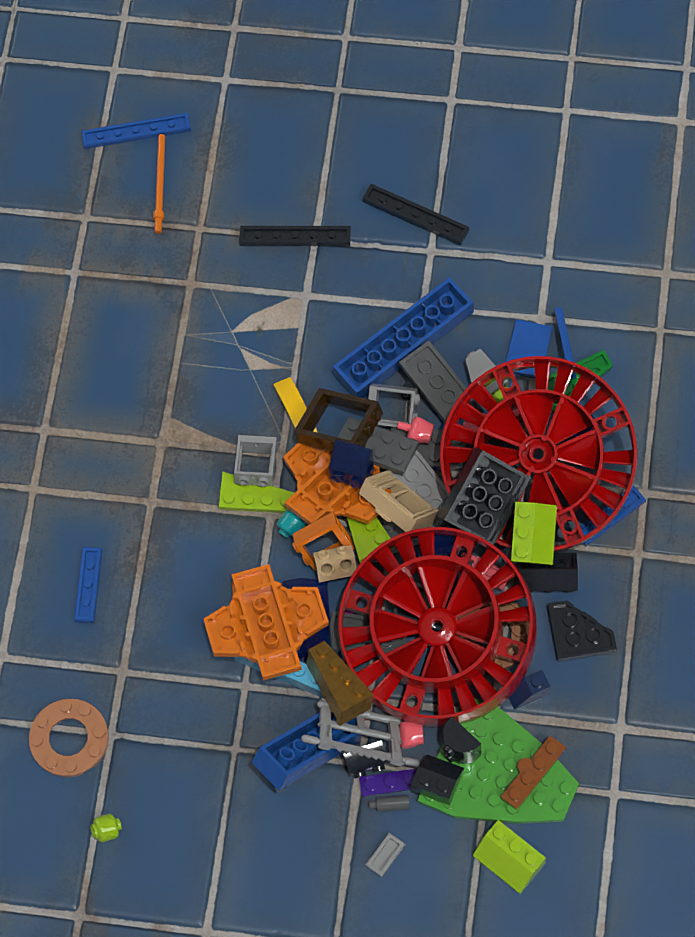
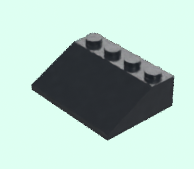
M475 447L437 516L494 545L515 508V502L519 501L531 477Z

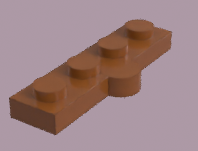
M550 735L531 759L523 758L518 762L519 774L502 794L501 799L517 811L564 753L566 746Z

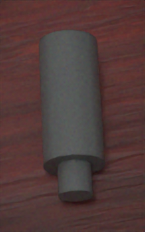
M409 795L376 797L375 801H369V808L377 809V812L410 810Z

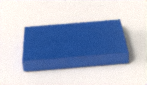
M516 319L506 362L523 357L547 356L553 326ZM535 368L514 372V374L535 378Z

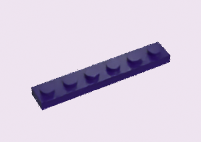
M418 768L359 777L362 797L412 790L411 784Z

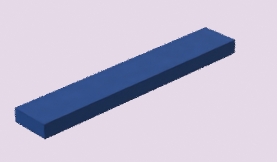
M188 113L82 130L81 133L84 149L155 138L160 134L167 136L190 132L191 127Z

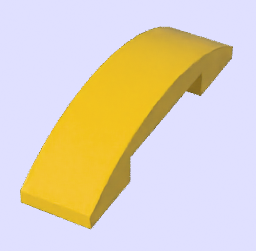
M291 377L274 383L273 386L294 428H296L307 407Z

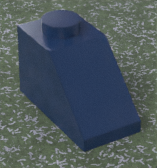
M543 670L522 679L520 685L509 697L514 710L551 693V686Z

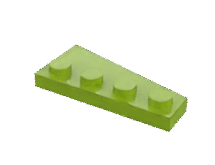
M222 471L219 510L284 513L286 510H289L285 507L284 502L294 492L274 486L261 487L259 485L243 486L235 484L234 475Z
M347 517L360 563L375 548L391 539L377 517L369 524Z

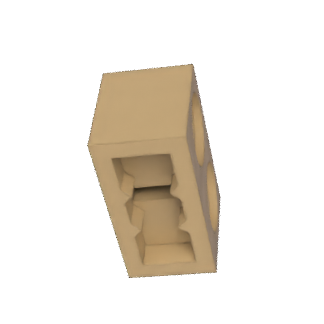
M351 545L313 553L319 583L352 576L356 570L355 556Z

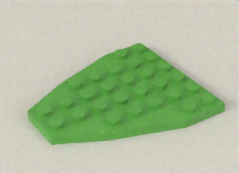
M475 699L477 705L483 703V701ZM496 708L481 718L461 724L481 743V756L469 764L452 762V764L463 767L464 772L451 804L447 805L423 795H419L417 803L456 819L497 822L499 820L502 823L512 824L564 822L579 783L561 762L557 760L517 811L501 799L502 794L519 774L518 762L523 758L531 759L543 744L502 709ZM443 743L437 758L449 762L443 756V754L445 753L443 750Z

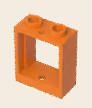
M334 512L293 533L294 542L292 544L297 553L301 552L307 566L310 564L314 571L316 570L314 556L311 555L305 544L332 530L339 541L324 550L348 545L355 549L351 536Z

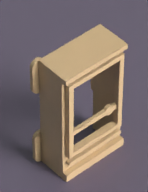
M387 470L365 479L359 494L376 507L375 512L387 522L393 521L405 532L432 527L439 510H434L433 506L401 480H397L396 476H392L391 471ZM389 488L392 493L389 494L384 489Z

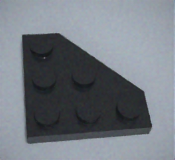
M568 600L548 603L558 661L617 652L614 631L598 623L596 619L576 608Z

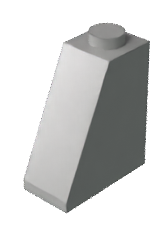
M478 349L476 352H470L465 359L470 384L486 371L496 367L481 349ZM506 379L503 382V386L509 388V381ZM495 380L485 388L492 395L499 389V386ZM475 401L477 409L480 410L482 406Z

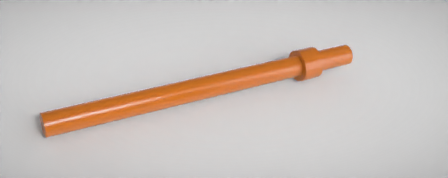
M164 134L158 135L155 211L153 212V220L155 221L154 232L156 234L162 233V221L164 220Z

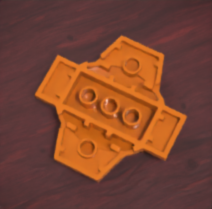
M299 443L283 456L285 464L297 480V491L284 502L285 507L307 524H311L331 512H334L336 516L343 515L365 524H369L378 516L375 512L376 507L361 496L359 492L366 478L380 473V467L348 455ZM389 488L384 489L389 494L392 493Z
M269 564L231 574L236 592L232 596L230 605L221 607L203 619L214 657H245L258 664L263 681L302 670L297 651L302 646L304 640L329 625L318 587H292V589H287L281 583L274 581Z

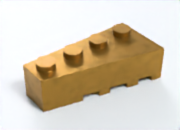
M325 641L309 649L306 664L316 683L319 684L323 697H326L329 708L336 717L338 726L371 709L373 693Z

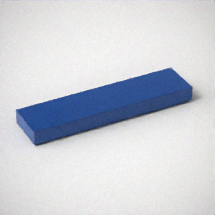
M557 307L555 308V316L564 359L574 362L563 309ZM576 373L572 374L571 379H575Z
M635 486L632 487L627 501L618 515L600 533L584 542L583 545L585 547L646 502V499ZM609 506L602 509L608 516L613 512V509ZM590 519L580 525L584 536L597 528Z
M82 548L75 622H95L102 548Z

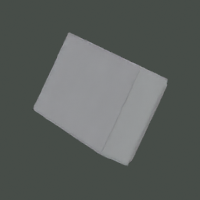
M388 833L365 866L382 878L406 844L391 833Z

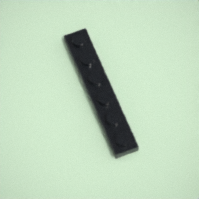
M370 184L363 196V202L459 245L463 243L469 232L468 226L374 184Z
M240 226L239 243L240 246H351V226Z

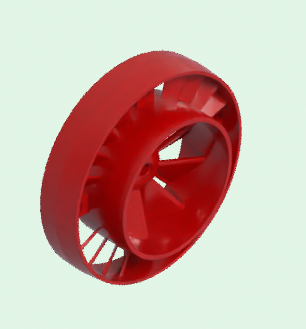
M523 357L499 364L486 371L474 380L457 399L446 420L441 439V471L448 494H450L457 479L453 480L451 463L467 462L474 448L452 446L453 440L474 444V448L477 447L510 466L521 463L522 466L517 468V470L528 476L531 473L534 474L529 502L557 506L556 520L566 541V544L554 546V552L580 545L607 527L626 503L637 471L638 448L634 426L626 407L617 393L607 382L586 367L556 357ZM535 368L536 389L522 391L514 372ZM550 368L558 369L554 391L548 390ZM576 373L580 377L569 397L565 395V391L572 374ZM506 379L513 380V385L510 388L503 387V382ZM495 380L504 397V400L499 403L496 402L485 388ZM593 383L596 384L600 389L583 407L579 402ZM474 399L489 413L485 416L469 403ZM610 399L618 407V409L593 419L591 416ZM553 403L557 404L548 431L544 435ZM514 410H519L520 415L525 423V426L530 434L529 437L527 436L518 419L514 415ZM460 418L478 426V432L459 425ZM610 418H614L617 421L613 428L606 426V421ZM588 427L592 428V430L556 446V444ZM628 427L632 450L605 452L603 438ZM490 437L520 448L515 450L489 445L488 441ZM542 450L544 451V456L539 460L535 459V451ZM558 460L592 468L597 471L594 474H591L586 471L558 462ZM605 463L630 465L631 474L604 469ZM548 472H550L570 504L569 507H562L549 479ZM601 480L624 488V495L621 496L600 486ZM593 495L613 509L610 516L590 500ZM580 508L597 527L585 536L575 515V512ZM507 521L496 543L512 549L514 521L506 541L500 539L508 523ZM572 521L575 523V528L573 531L568 532L565 530V524Z
M427 527L411 530L392 537L375 548L359 564L343 594L338 618V637L345 664L367 688L385 671H389V674L371 691L373 693L372 703L385 713L404 722L426 727H445V724L451 717L460 724L481 718L495 710L514 693L525 677L533 659L537 640V618L533 598L526 580L515 564L501 550L485 539L463 530L446 527ZM434 536L456 537L450 557L435 555ZM416 538L419 539L422 556L417 558L411 541ZM476 543L488 549L476 567L473 568L469 564ZM394 546L397 547L404 561L401 565H399L390 550ZM461 549H465L467 551V555L465 557H459L457 556V552ZM501 557L506 564L490 579L486 580L483 575ZM375 559L389 573L386 577L371 564ZM416 572L419 573L431 607L430 609H428L412 577ZM462 572L457 582V585L454 589V592L451 596V599L448 603V606L445 609L457 573ZM517 576L519 584L498 595L495 594L494 588ZM359 577L378 588L374 596L353 590ZM527 598L528 606L501 612V604ZM384 599L418 617L419 620L415 621L382 610ZM366 600L368 604L365 608H359V601ZM489 603H492V605H490V606H487V607H485V608H483V609H481V610H478V611H476V612H474V613H471V614H469V615H467V616H465V617H462V616H464V615H466V614H468V613H470V612H472V611H474V610H476V609H478V608H480V607H482V606H484V605H487V604H489ZM345 610L370 617V626L343 627ZM530 621L527 644L503 637V622ZM436 623L443 625L442 630L438 632L433 631L432 627ZM419 633L420 637L386 654L381 648L380 643ZM457 635L487 644L488 646L487 648H485L481 645L458 637ZM368 640H372L373 642L371 644L346 651V645ZM427 646H430L431 648L421 677L412 675ZM444 647L448 648L459 670V673L455 675ZM511 647L519 649V652L514 656L508 654V650ZM379 656L380 659L357 673L355 672L354 667ZM498 657L517 663L519 666L515 673L512 674L495 663V659ZM486 672L503 686L498 692L483 677ZM399 682L407 687L400 708H397L387 703V700ZM474 684L484 700L483 703L477 705L468 687L469 685ZM451 692H457L462 712L455 713ZM427 693L438 694V715L420 714ZM410 698H416L418 700V703L415 707H409L407 705L408 700Z

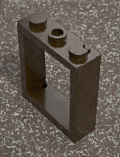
M319 388L296 426L294 434L299 444L358 458L363 448L365 449L368 439L373 435L377 423L381 420L383 411L378 401ZM329 404L366 412L351 440L313 432Z

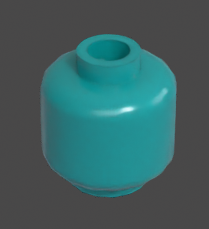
M286 510L277 522V526L280 528L279 533L287 539L289 536L293 537V533L304 528L306 525L305 521L289 510Z

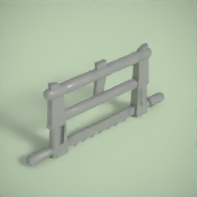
M324 698L317 702V706L320 708L319 738L310 735H303L301 737L302 742L313 745L318 744L319 749L330 750V748H334L347 754L351 752L361 757L365 755L375 760L378 758L382 761L388 760L390 764L396 766L404 764L418 767L420 765V761L417 759L402 757L400 747L402 741L399 731L400 719L391 715L366 711L355 717L357 726L347 723L338 726L336 721L331 720L329 703ZM364 718L387 723L388 733L365 728ZM332 728L387 740L389 753L332 740Z

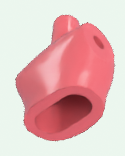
M415 417L411 424L399 421L397 429L407 431V438L419 443L429 444L434 424L429 423L423 418Z
M410 722L400 723L401 748L409 749L424 744L422 725Z

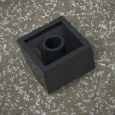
M427 754L419 765L411 784L412 792L450 805L464 768Z

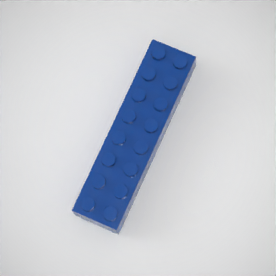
M448 277L333 366L334 376L351 395L364 398L369 394V388L372 383L382 384L401 369L399 362L427 341H430L431 344L435 343L474 313V303Z

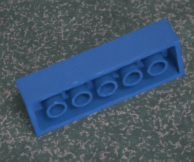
M331 712V720L336 721L334 713ZM320 713L259 747L252 763L279 791L344 752L334 748H330V750L319 749L318 744L313 745L302 742L301 737L303 735L319 738L320 727L318 723ZM356 718L346 722L347 724L357 726ZM332 728V740L356 745L363 736Z

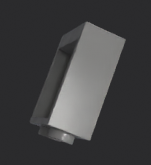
M375 383L370 385L368 399L379 401V391L411 394L408 421L381 417L377 425L397 427L399 421L411 424L412 420L418 417V413H415L416 405L419 406L420 394H417V388Z
M238 435L234 468L235 484L243 486L259 485L261 487L273 486L277 451L276 437ZM243 452L270 454L269 472L241 471Z

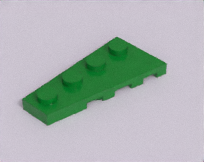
M605 350L577 362V364L586 367L599 377L604 376L613 368V364ZM557 372L549 375L548 390L554 391ZM576 374L575 379H570L565 395L571 396L580 375ZM554 403L551 410L553 414L557 406V404Z

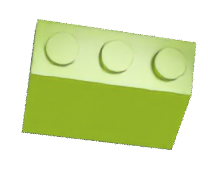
M515 502L512 562L553 565L556 505Z
M499 820L487 832L473 854L475 859L519 894L524 891L546 864V857Z

